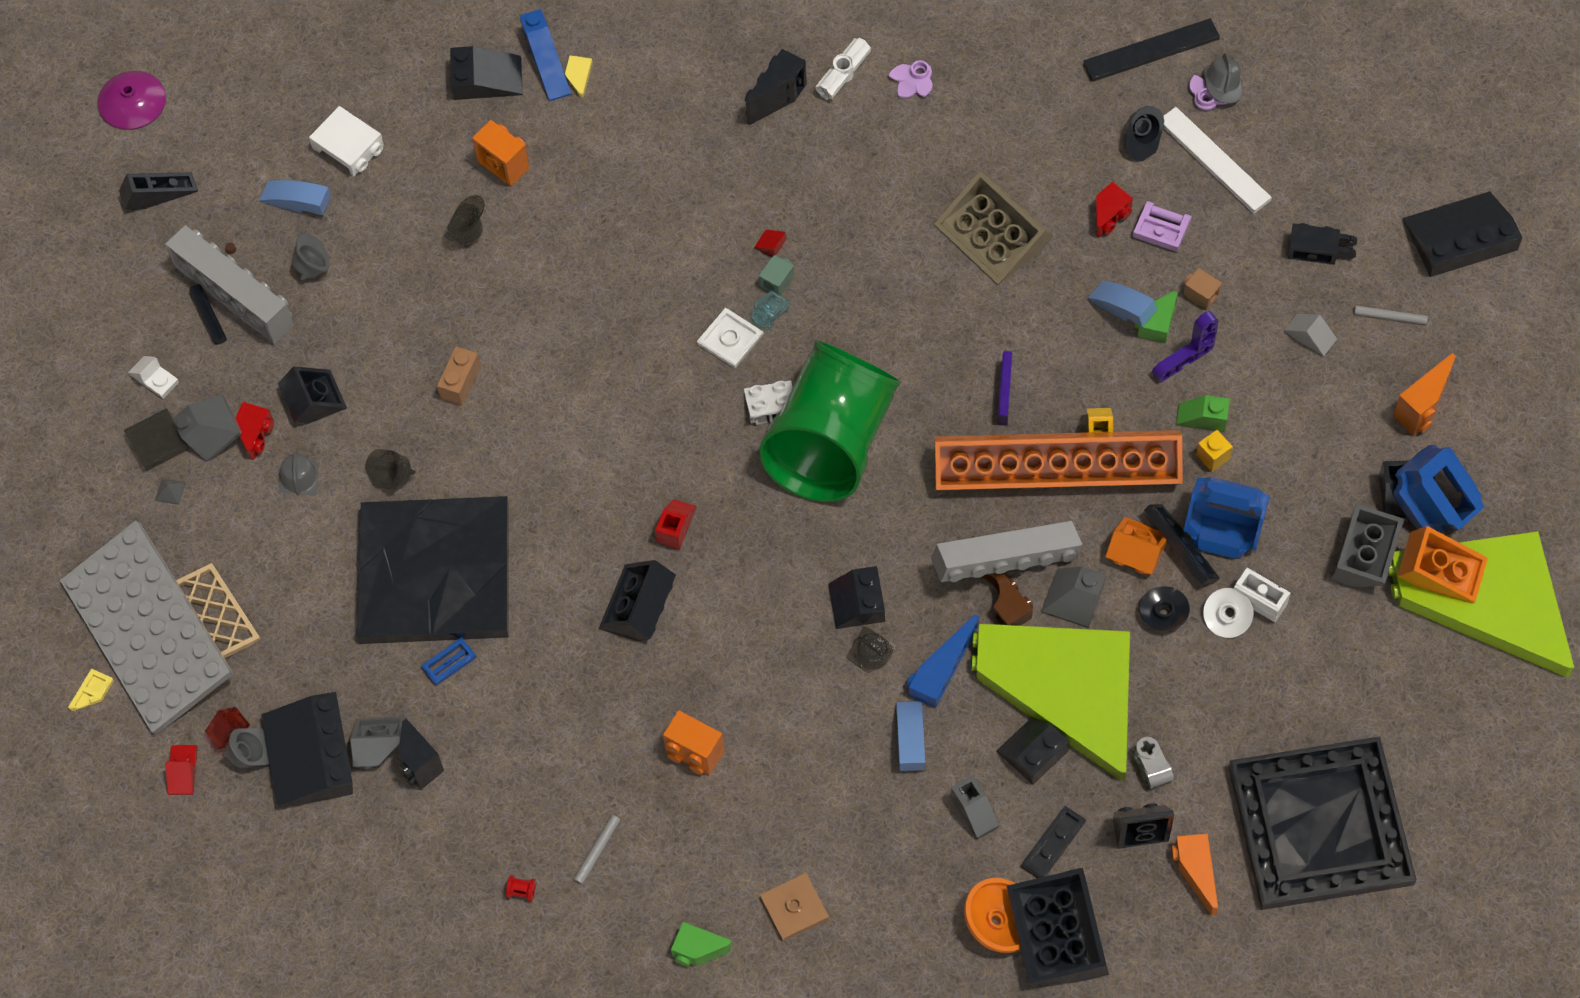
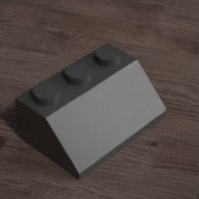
M1356 503L1350 516L1331 580L1353 587L1384 586L1404 519Z

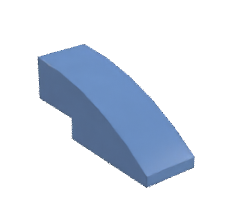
M276 180L267 182L259 202L299 213L307 211L323 216L331 194L329 187L302 181Z
M1101 281L1088 297V300L1124 321L1129 319L1141 327L1146 324L1157 310L1154 299L1132 288L1108 281Z
M922 701L896 702L900 771L925 770Z

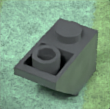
M974 775L951 787V799L976 839L999 828L989 800Z

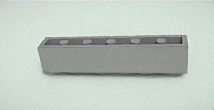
M1068 521L938 543L933 551L931 560L941 582H956L963 578H979L986 574H1002L1015 569L1025 570L1037 565L1047 566L1060 561L1070 562L1077 558L1082 542L1073 522Z

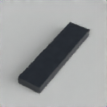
M1150 504L1144 509L1202 585L1214 584L1220 579L1163 504Z

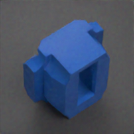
M1429 445L1418 452L1395 474L1396 479H1398V485L1393 492L1394 498L1416 529L1428 526L1440 533H1443L1445 530H1460L1484 508L1481 501V493L1451 447L1438 448L1436 445ZM1440 470H1443L1455 490L1462 493L1461 505L1455 510L1433 479Z
M1211 476L1207 478L1198 477L1192 492L1183 532L1189 533L1192 536L1193 544L1198 550L1234 559L1241 558L1247 550L1252 549V551H1256L1270 495L1251 486ZM1207 501L1248 512L1249 508H1252L1258 516L1207 504Z

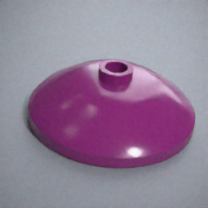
M142 71L123 72L107 81L100 90L97 100L98 110L104 121L115 128L122 130L139 129L149 125L159 117L166 103V93L162 83L149 73Z

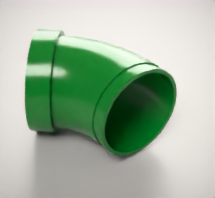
M815 340L814 347L811 353H809L780 415L772 420L759 449L760 460L768 475L787 491L808 500L835 502L851 496L859 486L868 463L867 453L901 381L857 356L828 343Z

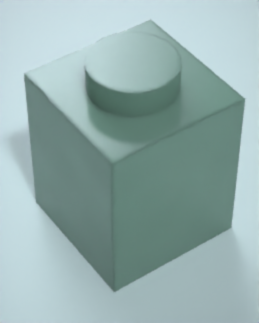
M774 255L759 275V286L780 297L795 277L794 265L788 259L779 258Z

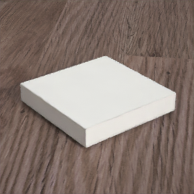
M725 307L697 340V345L735 369L764 335V332Z

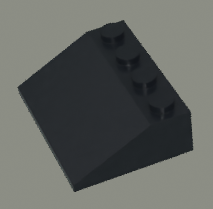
M1490 191L1402 219L1430 277L1517 251L1522 240V235L1513 217Z
M336 692L309 696L261 714L277 808L353 794V782Z
M1083 867L1007 885L1030 985L1084 981L1109 975Z

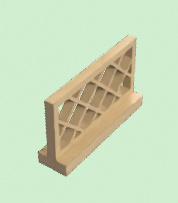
M212 563L176 580L180 587L183 585L193 587L190 596L186 595L191 604L205 605L202 615L197 614L202 623L205 621L217 624L215 632L209 633L213 641L218 640L229 643L228 648L221 652L224 658L260 640L259 635ZM211 572L214 577L212 585L199 582L203 575ZM197 588L210 591L207 600L194 597ZM214 592L226 595L224 604L211 601ZM209 607L222 609L219 619L206 616ZM226 610L238 614L236 623L223 620ZM221 625L234 628L231 637L218 635ZM238 629L247 630L252 636L246 640L235 639Z

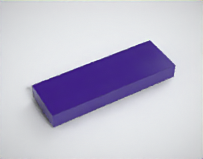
M1004 351L1002 356L998 424L1004 426L1008 425L1012 367L1011 351Z

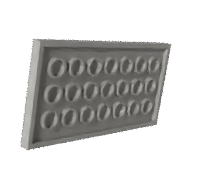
M134 521L60 580L152 733L157 734L234 674L140 522Z

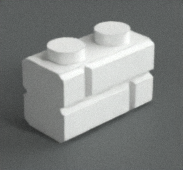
M1246 568L1234 586V589L1245 594L1250 599L1254 611L1273 622L1278 620L1286 608L1290 597L1289 591L1282 587L1279 588L1278 585L1249 568Z

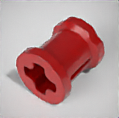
M510 875L507 883L506 897L527 898L529 902H532L536 889V879L524 880Z

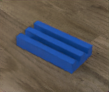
M461 637L421 665V667L437 686L477 657ZM461 646L464 648L453 657L448 658L446 661H444L443 664L438 666L436 669L431 671L430 668L432 666H434L439 661L444 659L446 656L454 652L456 649H458ZM468 653L467 656H465V657L462 658L460 661H458L457 663H455L454 665H452L450 668H448L447 670H445L443 673H441V674L438 675L437 677L435 676V675H437L438 673H440L442 670H444L445 668H447L448 666H450L452 663H454L455 661H457L458 659H460L462 656H464L465 654Z

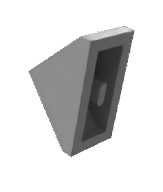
M1297 314L1284 330L1285 333L1323 357L1337 341L1336 336L1321 315Z

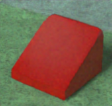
M766 229L754 248L773 257L778 254L785 243L786 233Z

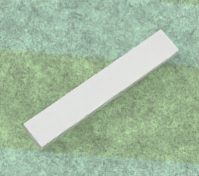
M1177 107L1164 115V129L1253 214L1271 201L1272 197Z

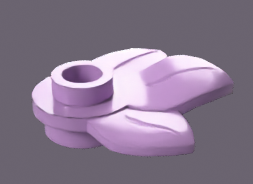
M919 60L912 65L901 64L889 73L891 79L899 82L897 92L900 98H909L916 93L926 97L932 90L933 84L930 80L932 70L925 61ZM917 71H923L924 73H923V74H917L916 72H917Z
M1196 75L1192 77L1190 90L1195 95L1194 102L1199 109L1211 110L1216 105L1226 104L1217 101L1209 94L1206 80ZM1207 98V99H1209L1210 101L1206 102V101H1203L1202 99Z

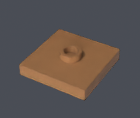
M807 873L760 894V898L782 941L829 920V915Z

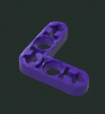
M1211 311L1203 313L1196 319L1189 344L1165 358L1153 368L1152 374L1160 383L1182 370V366L1187 363H1193L1213 349L1219 320Z

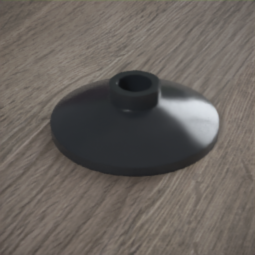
M1161 586L1153 588L1142 597L1140 602L1141 618L1148 626L1159 631H1171L1179 628L1186 622L1190 612V605L1186 596L1173 587ZM1167 610L1169 613L1161 614L1160 611Z

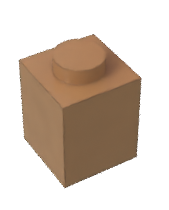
M1198 268L1193 275L1189 274L1183 283L1185 287L1183 295L1207 310L1221 294L1222 282Z

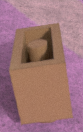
M455 347L437 385L440 399L463 405L481 367L478 353Z

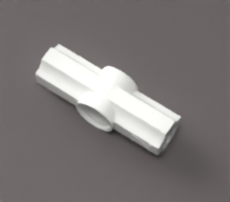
M854 38L845 51L834 58L832 67L815 87L822 98L832 100L843 85L852 80L855 70L871 52V47L861 38Z

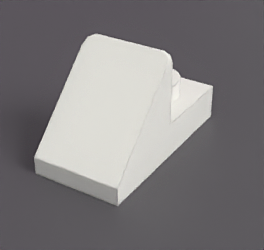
M143 356L128 372L130 376L162 399L179 383L176 377L160 367L156 357Z

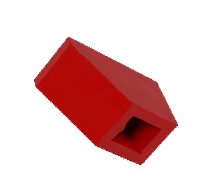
M1113 181L1096 195V236L1099 238L1105 233L1107 235L1115 229L1116 223L1120 219H1127L1133 211V198Z
M242 402L235 419L242 432L240 438L249 458L255 460L257 454H261L264 450V438L267 433L272 432L274 420L269 409Z
M673 499L663 509L655 529L657 543L680 550L697 506Z

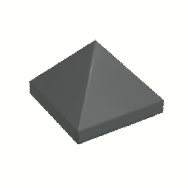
M161 479L155 500L179 505L185 482Z

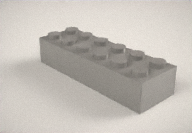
M185 225L165 244L174 267L196 284H200L207 293L275 345L294 326L291 318L293 315L288 309L289 304L287 300L279 294L276 296L272 293V290L265 282L261 281L259 283L248 269H241L230 255H223L216 244L205 241L203 235L198 230H191Z

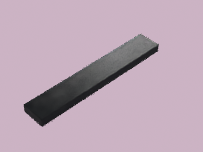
M1209 18L1086 59L1083 64L1091 81L1094 82L1217 41L1220 35L1212 19Z

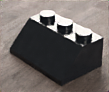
M656 560L625 564L599 629L636 641L649 640L656 630L655 626L664 610L667 596L673 588L676 574Z

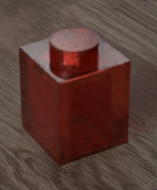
M237 707L218 710L206 728L205 733L218 749L226 748L233 730L247 729L250 724Z

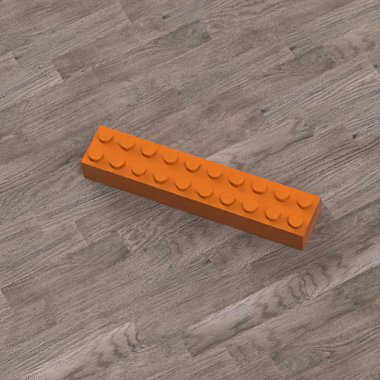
M1180 430L934 437L936 490L1183 484L1182 434Z

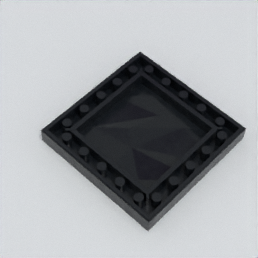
M508 497L361 502L357 636L359 643L458 640L461 637L464 640L509 638Z
M1380 736L1229 761L1228 768L1261 910L1415 885L1417 879Z

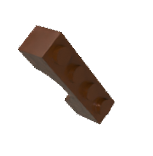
M992 573L979 577L990 582L998 592L999 598L994 605L993 616L1000 625L1021 626L1032 619L1033 605L1028 597H1023L1019 593L1018 586L1012 578L1008 579L1004 573Z

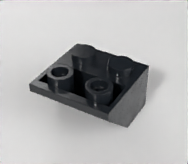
M1409 460L1383 461L1379 478L1384 513L1400 518H1408L1395 500L1393 492L1398 485V479H1396L1395 474Z

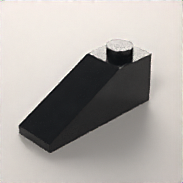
M192 172L126 174L119 189L125 210L147 209L198 192Z

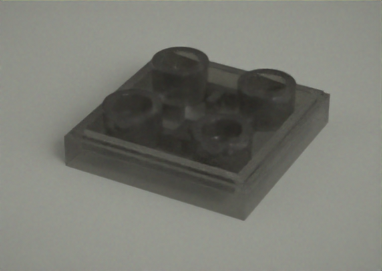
M167 408L124 430L146 471L189 449L187 443L181 438Z

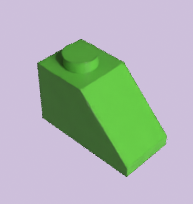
M1173 291L1155 300L1157 310L1146 324L1141 327L1135 323V328L1139 329L1138 337L1166 343L1178 292Z
M1205 395L1179 403L1176 426L1225 432L1230 398Z
M683 922L671 948L672 957L675 958V962L682 966L689 967L690 964L698 966L730 953L732 942L730 939Z

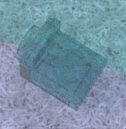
M770 291L755 302L750 319L766 331L772 329L774 320L789 310L790 302L774 291Z

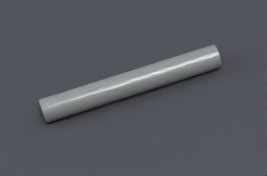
M1357 305L1355 306L1354 315L1421 325H1426L1428 316Z
M611 815L573 879L575 882L581 885L584 883L620 822L617 816Z

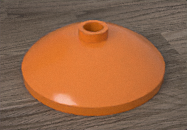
M989 878L976 884L965 899L964 917L966 925L974 938L990 950L1000 953L1019 951L1021 946L1007 885L1016 883L1003 878ZM991 919H995L998 925L994 924Z

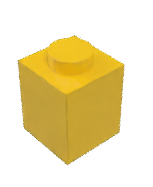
M1111 408L1086 409L1087 433L1113 432Z
M1216 430L1198 443L1196 456L1213 472L1231 459L1233 446Z

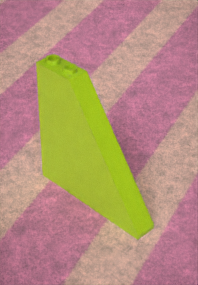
M1538 531L1459 542L1488 558L1475 603L1419 588L1397 577L1405 550L1394 552L1388 577L1392 576L1394 583L1391 584L1392 597L1398 600L1400 607L1564 677L1571 676L1574 664Z
M979 624V633H974L973 648H978V656L972 655V671H977L976 679L1029 717L1051 724L1069 740L1070 746L1118 780L1125 781L1130 631Z

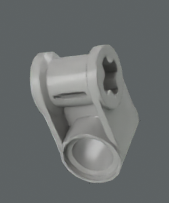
M1151 737L1140 739L1134 751V758L1141 771L1143 780L1148 782L1146 784L1147 788L1150 790L1173 781L1172 769L1165 759L1158 742Z

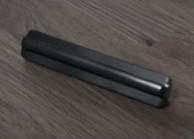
M196 284L190 287L189 291L216 345L224 343L227 340L226 335L202 286Z

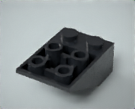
M781 49L777 56L774 55L766 72H762L759 75L756 86L753 90L750 89L745 96L748 124L751 125L796 101L807 85L806 60L784 49Z

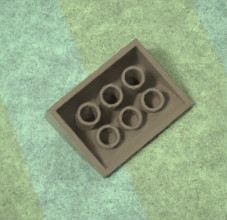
M979 171L934 224L998 285L1037 255L1054 236L996 181L982 171Z

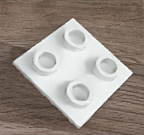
M791 380L777 381L773 384L762 386L754 385L751 388L744 389L751 424L768 423L767 415H769L771 423L772 414H776L777 417L781 413L793 388Z

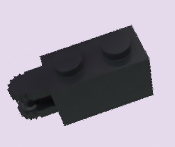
M1293 223L1287 259L1335 265L1336 258L1351 260L1356 257L1355 249L1341 246H1355L1358 239L1352 235L1340 234V229H1334L1329 226L1317 227L1306 223Z

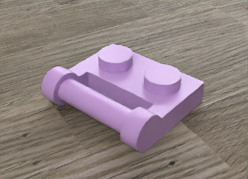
M1147 201L1133 232V237L1178 252L1192 216L1188 214L1183 216L1154 206V203ZM1150 215H1154V216H1157V217H1160V218H1163V219H1166V220H1169V221L1178 223V224H1180V226H1177V225H1174V224H1172V223H1169V222H1166V221H1163V220H1160V219L1151 217Z

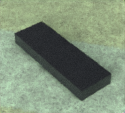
M1064 806L1021 867L1037 878L1047 876L1086 823V819L1067 806Z

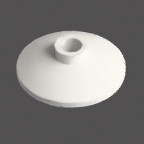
M1222 588L1212 593L1205 603L1203 612L1208 628L1216 635L1224 638L1237 637L1247 631L1254 615L1250 599L1234 588ZM1228 608L1234 610L1233 617L1227 616L1226 610Z

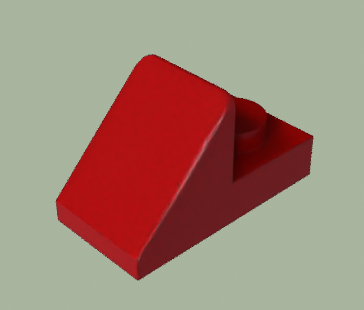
M171 745L170 761L165 762L168 795H194L197 745Z

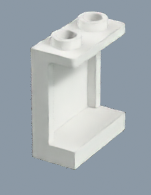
M340 106L309 137L312 149L318 153L324 151L345 165L352 176H355L358 172H363L368 165V161L373 156H378L382 152L384 145L381 133Z

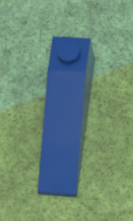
M538 9L519 15L523 34L549 101L571 95L542 10Z
M975 614L919 667L916 674L912 673L906 685L909 687L910 697L934 708L937 707L979 626L980 616Z

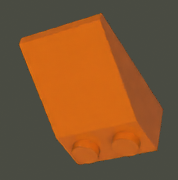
M1453 353L1399 395L1393 417L1413 436L1418 432L1425 433L1433 424L1432 419L1436 414V409L1456 356Z
M1425 526L1410 532L1397 577L1419 588L1475 603L1488 558Z

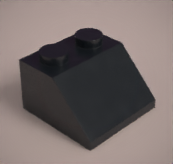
M293 366L278 383L294 422L312 423L347 409L330 369Z
M877 566L853 569L829 583L836 629L885 622V608Z
M1031 717L996 752L1034 785L1068 752L1069 740L1051 724Z
M407 718L403 720L398 753L401 761L399 767L404 773L403 777L411 787L416 785L422 790L443 773L444 769L436 750Z

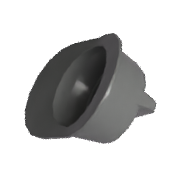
M1224 53L1222 57L1216 58L1211 65H1208L1204 69V75L1209 94L1219 102L1230 104L1240 100L1243 90L1240 79L1241 68L1236 61L1229 58L1227 53Z
M309 234L298 236L292 265L299 272L300 280L303 281L307 277L314 279L322 272H327L329 270L330 256L323 243Z
M294 452L281 465L279 492L297 494V496L300 494L316 496L318 490L317 463L310 461L306 456L300 455L298 452Z
M240 728L231 732L229 741L226 744V751L222 755L223 758L229 759L238 768L270 764L264 729Z

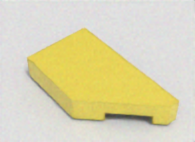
M570 55L565 77L577 91L578 95L584 97L592 59Z
M91 669L68 706L69 710L75 711L101 702L114 679Z

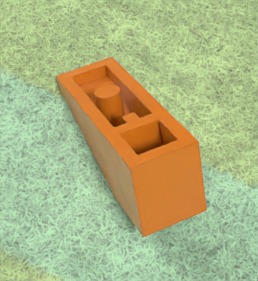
M1208 834L1177 836L1175 845L1171 846L1172 860L1178 862V869L1210 915H1216L1218 903Z

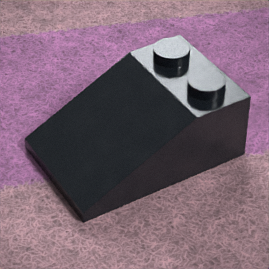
M475 46L450 48L451 88L454 100L523 95L521 55Z
M1151 803L1143 806V808L1133 809L1132 807H1124L1114 812L1113 824L1118 849L1169 842L1174 811L1166 805L1158 806L1156 803Z

